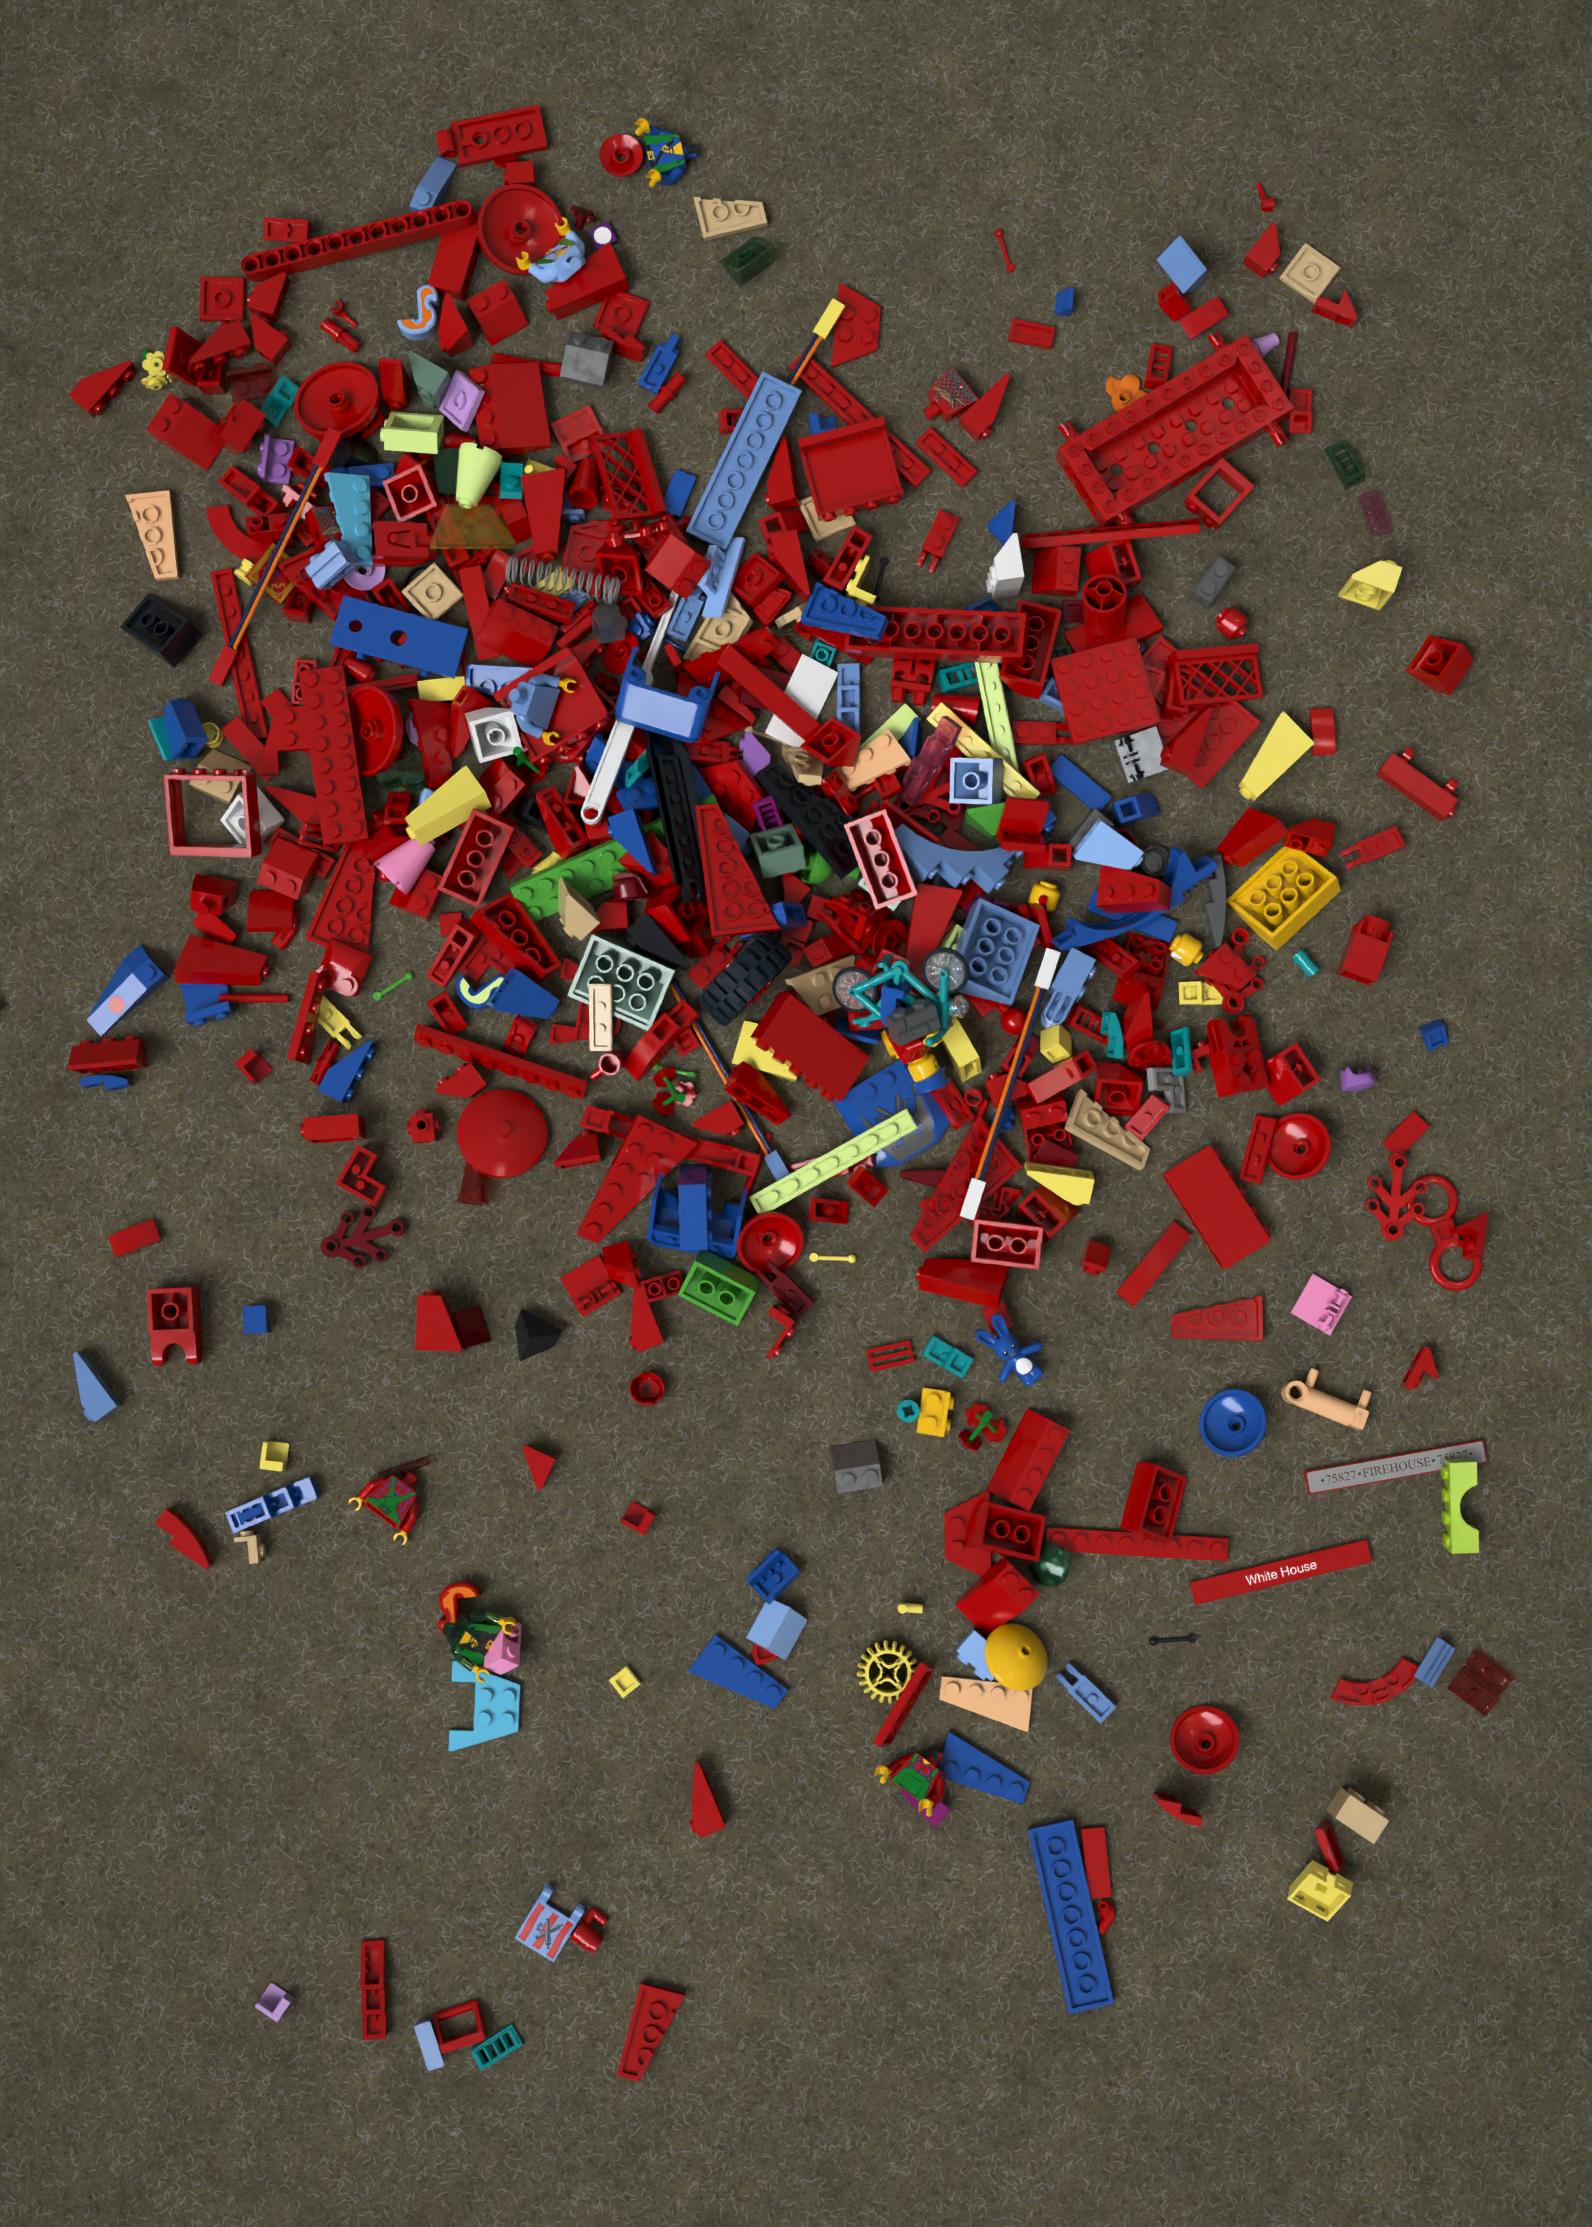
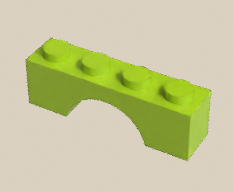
M1472 1458L1444 1459V1466H1441V1477L1444 1479L1441 1497L1442 1501L1445 1502V1511H1442V1522L1446 1529V1533H1443L1442 1536L1443 1546L1451 1554L1479 1553V1530L1467 1524L1460 1513V1502L1467 1490L1477 1485V1462Z

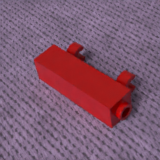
M1409 747L1403 751L1400 757L1392 753L1376 773V776L1439 821L1446 817L1449 819L1457 809L1454 805L1458 799L1452 796L1451 793L1459 783L1451 778L1441 788L1407 764L1415 753Z

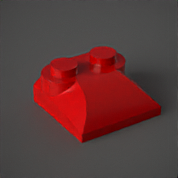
M331 938L321 965L316 972L326 976V988L345 996L357 997L363 986L373 955L335 938Z

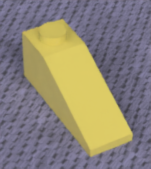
M1025 1162L1027 1175L1073 1205L1090 1204L1095 1180L1092 1171Z

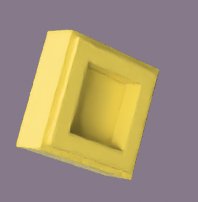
M625 1666L609 1679L622 1698L641 1684L628 1666Z

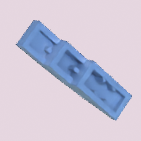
M860 663L837 664V720L860 734Z

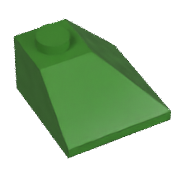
M1005 802L967 809L964 820L988 838L997 839L995 833Z

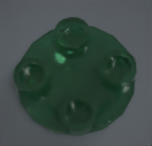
M1042 1542L1039 1562H1028L1029 1572L1033 1579L1046 1587H1056L1066 1582L1070 1568L1068 1551L1057 1544Z

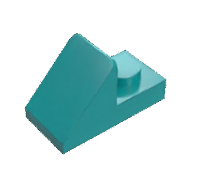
M501 463L500 498L522 499V463Z

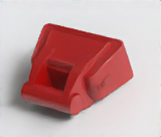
M775 587L754 608L751 607L754 611L753 615L762 627L767 626L770 629L774 625V620L779 618L792 602V593Z

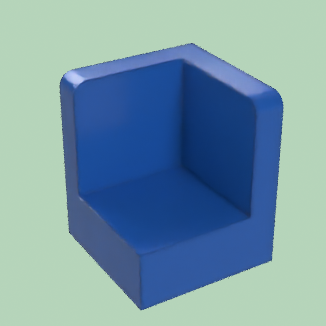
M817 413L809 414L808 421L811 435L838 428L836 427L834 416L818 418Z
M265 1305L243 1306L244 1334L271 1332L270 1323H267V1307Z

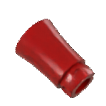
M591 457L583 458L576 470L575 478L567 494L568 501L576 508L591 509L598 503L600 471L596 459Z
M934 693L931 713L943 702L965 723L976 726L981 695Z

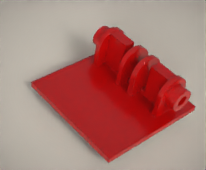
M599 1255L560 1278L574 1301V1305L583 1317L622 1294L615 1281L609 1278L606 1266Z

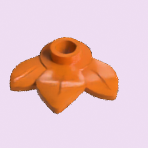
M1128 374L1121 380L1113 376L1108 378L1106 392L1112 397L1111 403L1116 411H1120L1148 394L1145 391L1139 390L1140 380L1135 374Z

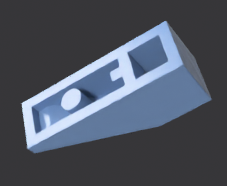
M438 156L436 157L417 186L409 205L411 212L441 205L457 168L456 163Z
M76 1351L73 1354L81 1405L84 1408L83 1413L89 1421L101 1422L122 1405L84 1353Z

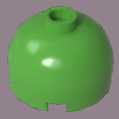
M810 842L808 846L803 843L806 868L800 869V874H797V878L809 884H820L827 881L832 873H834L833 869Z

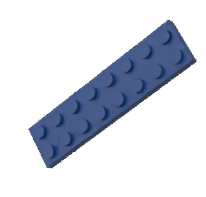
M1073 1819L1027 1828L1068 2013L1072 2014L1114 2004Z

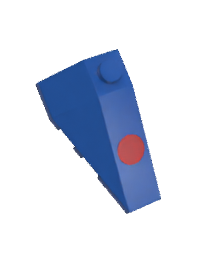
M139 945L122 960L87 1021L102 1037L165 983L169 976L147 951Z

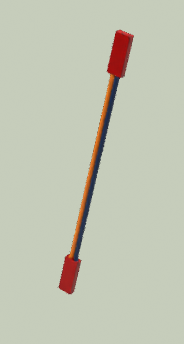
M328 427L312 461L314 463L312 472L230 643L224 645L209 676V681L223 687L239 654L237 647L321 472L324 469L327 470L343 436L342 433L331 427Z

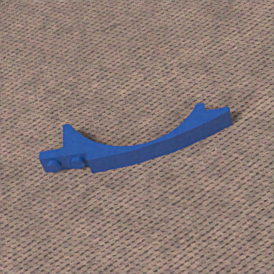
M1177 846L1170 849L1168 867L1162 880L1163 883L1171 888L1169 909L1185 900L1182 892L1190 890L1194 884L1201 879L1209 877L1213 871L1218 869L1213 859L1204 855L1191 864L1185 851ZM1166 911L1133 912L1122 919L1108 923H1086L1070 917L1065 920L1069 928L1050 941L1059 950L1081 947L1117 936L1151 921Z

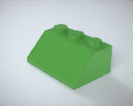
M700 1250L677 1295L738 1326L758 1289L761 1279L707 1250Z

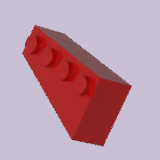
M512 892L477 909L469 921L536 984L553 976L562 966L520 901L514 898Z

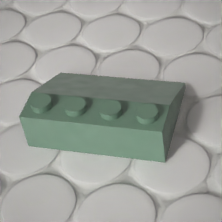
M596 931L591 935L567 996L589 1005V983H613V1016L648 1031L656 1020L678 968L647 955L638 948L633 949L627 943Z

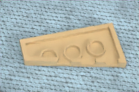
M1082 1089L1077 1091L1064 1129L1130 1166L1142 1170L1145 1167L1150 1148L1129 1130L1125 1131L1119 1125L1117 1119L1109 1117L1102 1110L1103 1107L1097 1102L1093 1103L1087 1097L1085 1091Z

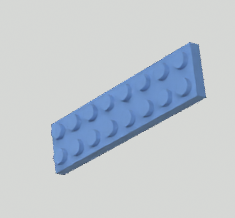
M762 371L686 529L687 534L710 545H717L722 551H727L798 403L802 390Z

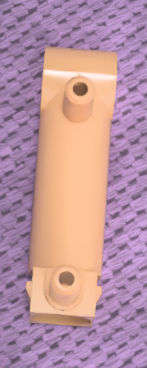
M1314 1368L1310 1369L1305 1384L1301 1381H1291L1283 1385L1281 1396L1285 1402L1297 1405L1345 1426L1363 1430L1369 1415L1366 1407L1372 1394L1370 1391L1363 1390L1358 1405H1353L1313 1388L1319 1373ZM1293 1386L1299 1391L1296 1399L1290 1395V1389Z

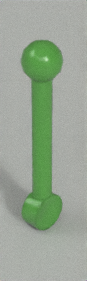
M407 972L403 978L383 991L375 992L373 999L376 1001L381 1000L383 995L406 980H412L414 974Z
M657 1063L652 1068V1070L658 1071L661 1068L667 1069L668 1067L661 1066L659 1063ZM675 1069L676 1074L697 1078V1073Z

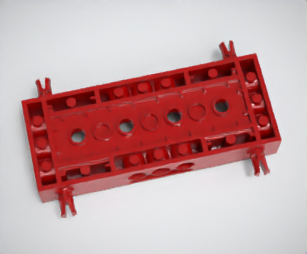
M1219 330L1216 331L1214 336L1210 334L1207 340L1211 343L1216 353L1080 435L1070 420H1067L1066 427L1063 423L1058 426L1067 442L1058 448L1056 459L1099 527L1112 526L1118 522L1120 525L1135 524L1130 516L1131 513L1264 433L1270 435L1277 449L1281 447L1282 443L1285 445L1290 441L1279 424L1289 418L1294 407L1247 334L1227 345ZM1230 399L1233 401L1234 407L1226 409L1223 407L1222 401ZM1193 421L1197 425V429L1190 432L1185 428V423ZM1149 444H1157L1160 451L1157 454L1150 453L1148 451ZM1111 467H1121L1122 475H1112L1110 472Z

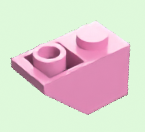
M516 1622V1626L512 1624L506 1625L514 1630L513 1634L510 1635L504 1633L502 1628L500 1629L484 1657V1668L502 1675L519 1666L522 1627L520 1623Z

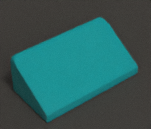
M165 717L148 720L149 727L163 760L168 762L182 760L172 758Z
M1189 1027L1170 1032L1173 1075L1179 1077H1186L1192 1071Z

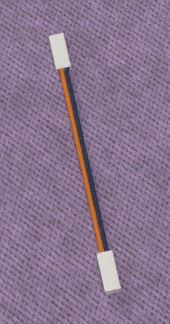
M1049 948L1045 950L1034 984L1036 991L976 1176L971 1178L959 1215L961 1217L974 1221L986 1184L984 1182L986 1171L1044 992L1049 990L1061 952Z

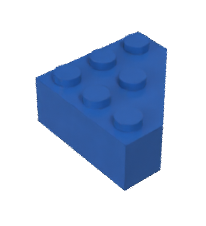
M680 1165L678 1182L680 1251L708 1250V1242H712V1229H708V1221H712V1200H708L711 1199L712 1172H708L707 1165Z

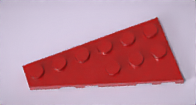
M314 547L278 563L276 569L335 623L343 596L372 603L366 591L351 587L344 578L340 579L330 589H317L312 578L306 572L305 567L311 563L309 560L312 556L322 553L325 548ZM353 621L350 624L352 632L357 633L362 629V623L359 621ZM391 636V642L394 645H396L394 639ZM375 658L379 663L386 661L383 659Z
M718 803L696 805L695 814L711 938L780 931V927L775 921L768 903H766L760 891L761 889L746 859H744Z
M366 819L368 835L371 836L376 832V830L372 831L370 828V824L374 822ZM361 842L345 844L307 932L306 940L327 948L330 939L335 938L369 953L376 866L374 863L377 860L365 858L360 847Z
M637 1113L576 1232L577 1235L598 1244L655 1187L658 1173H663L664 1178L698 1145V1142Z
M979 1115L973 1121L909 1234V1237L923 1253L928 1251L964 1219V1217L959 1215L971 1178L976 1176L991 1130ZM997 1138L984 1178L986 1184L979 1205L1022 1167L999 1138Z

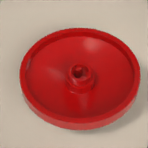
M510 184L495 190L484 201L477 216L476 233L483 253L492 264L506 273L527 276L532 274L528 272L529 269H519L516 257L523 260L521 252L524 251L528 253L530 262L532 264L535 263L564 238V236L559 234L555 223L558 226H563L564 224L557 206L544 192L525 184Z
M337 362L326 365L312 373L298 389L294 401L295 416L303 430L314 438L323 440L328 427L342 433L341 439L348 438L365 428L376 415L381 401L380 387L374 375L360 364Z
M365 685L354 690L348 696L359 775L377 776L385 772L393 764L399 753L403 737V720L399 705L388 690L379 686Z
M493 1090L477 1096L465 1107L459 1118L456 1137L460 1153L474 1170L491 1178L510 1179L528 1172L538 1163L547 1144L548 1132L543 1114L529 1098L514 1091Z

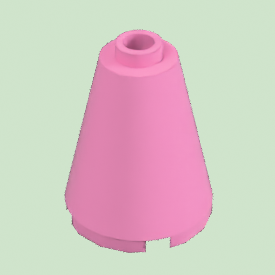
M410 839L378 859L374 865L401 892L407 895L436 849L433 845L436 842L431 840L420 846L416 839Z

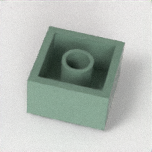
M792 823L749 834L753 858L763 879L775 878L781 874L794 873L806 868L803 846Z

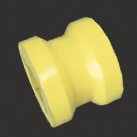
M244 558L242 566L236 569L234 574L252 587L253 583L244 576L253 563Z

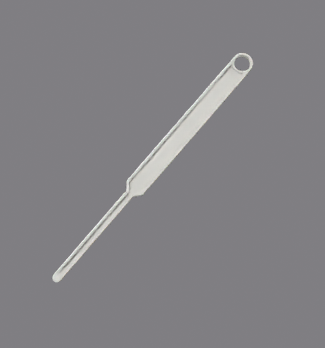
M671 591L668 599L673 608L662 615L642 667L647 676L645 685L651 687L654 682L651 671L680 598V595ZM616 719L581 809V817L586 824L594 825L601 820L636 729L635 726L622 723ZM590 808L596 809L598 816L595 819H587L584 816L585 811Z

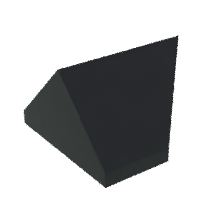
M359 433L341 439L333 456L334 468L378 464L376 450Z
M523 1308L515 1323L520 1361L554 1347L562 1332L560 1329Z

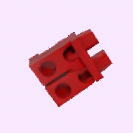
M893 658L890 684L892 702L904 703L905 692L913 693L912 705L924 707L927 696L930 694L936 660H916L915 668L913 669V659Z

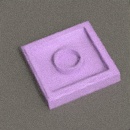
M456 370L439 410L460 430L468 432L485 391L462 371Z

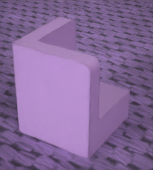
M270 1983L255 2007L278 2022L294 1997L276 1984Z

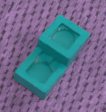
M283 375L259 409L266 415L263 420L273 428L279 425L285 412L293 404L299 389L298 386Z
M647 748L626 771V787H632L650 767Z
M1103 1011L1100 1034L1108 1035L1106 1057L1123 1059V1037L1119 1020L1115 1013Z
M931 1335L921 1352L922 1356L962 1379L974 1360Z

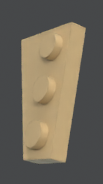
M693 197L704 241L767 226L762 202L735 200L733 202L721 201L718 198L707 200L701 199V197Z

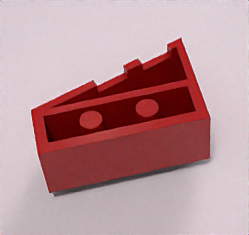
M1101 865L1096 905L1106 913L1169 910L1171 888L1161 880L1121 868Z

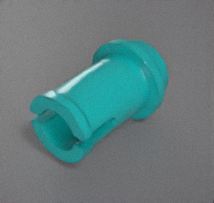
M1301 949L1292 957L1293 963H1297L1310 978L1320 968L1307 955L1308 952H1304Z

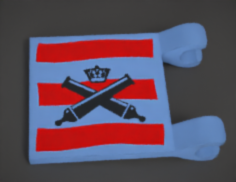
M547 1884L516 1934L515 1939L554 1962L583 1915L585 1906L578 1903L571 1916H567L547 1903L554 1890L553 1886Z

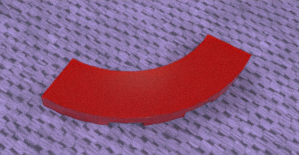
M228 505L206 507L210 525L224 547L236 557L242 560L245 558L254 564L266 546L248 538L237 528Z
M1400 1657L1394 1668L1378 1679L1367 1682H1355L1340 1677L1330 1698L1355 1706L1384 1703L1405 1691L1415 1681L1416 1677H1414V1674L1419 1666Z

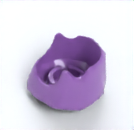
M1370 1066L1367 1067L1366 1071L1358 1069L1357 1074H1353L1349 1067L1344 1071L1340 1070L1342 1091L1361 1092L1377 1084V1079L1373 1075Z

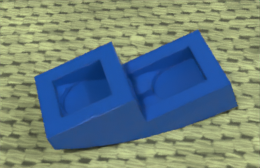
M96 1075L80 1078L82 1087L87 1089L105 1084L106 1090L109 1091L133 1086L132 1081L116 1076Z

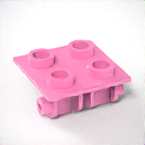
M1312 1274L1290 1313L1330 1336L1352 1296L1347 1291L1341 1288L1338 1289Z

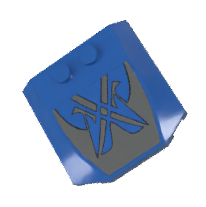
M901 1060L896 1061L849 1090L842 1102L833 1101L855 1137L906 1108L909 1111L918 1129L875 1152L873 1156L876 1167L874 1168L902 1165L936 1144L950 1123L931 1092L919 1096L915 1095L916 1088L912 1085L914 1080L908 1070L909 1063L903 1064Z

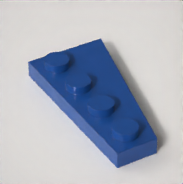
M599 732L594 736L584 761L586 769L593 777L607 744L602 740L604 737ZM625 759L623 760L614 786L620 790L626 787V771L633 764L631 760L629 762ZM647 774L642 775L637 782L647 779L649 776ZM655 807L652 811L658 814L659 807Z
M691 762L698 798L701 800L712 795L695 764ZM652 776L635 783L630 788L625 787L618 790L615 794L624 811L633 808L637 812L658 807Z
M948 1731L942 1751L944 1757L937 1767L946 1774V1780L1021 1804L1024 1803L1030 1783L1029 1780Z

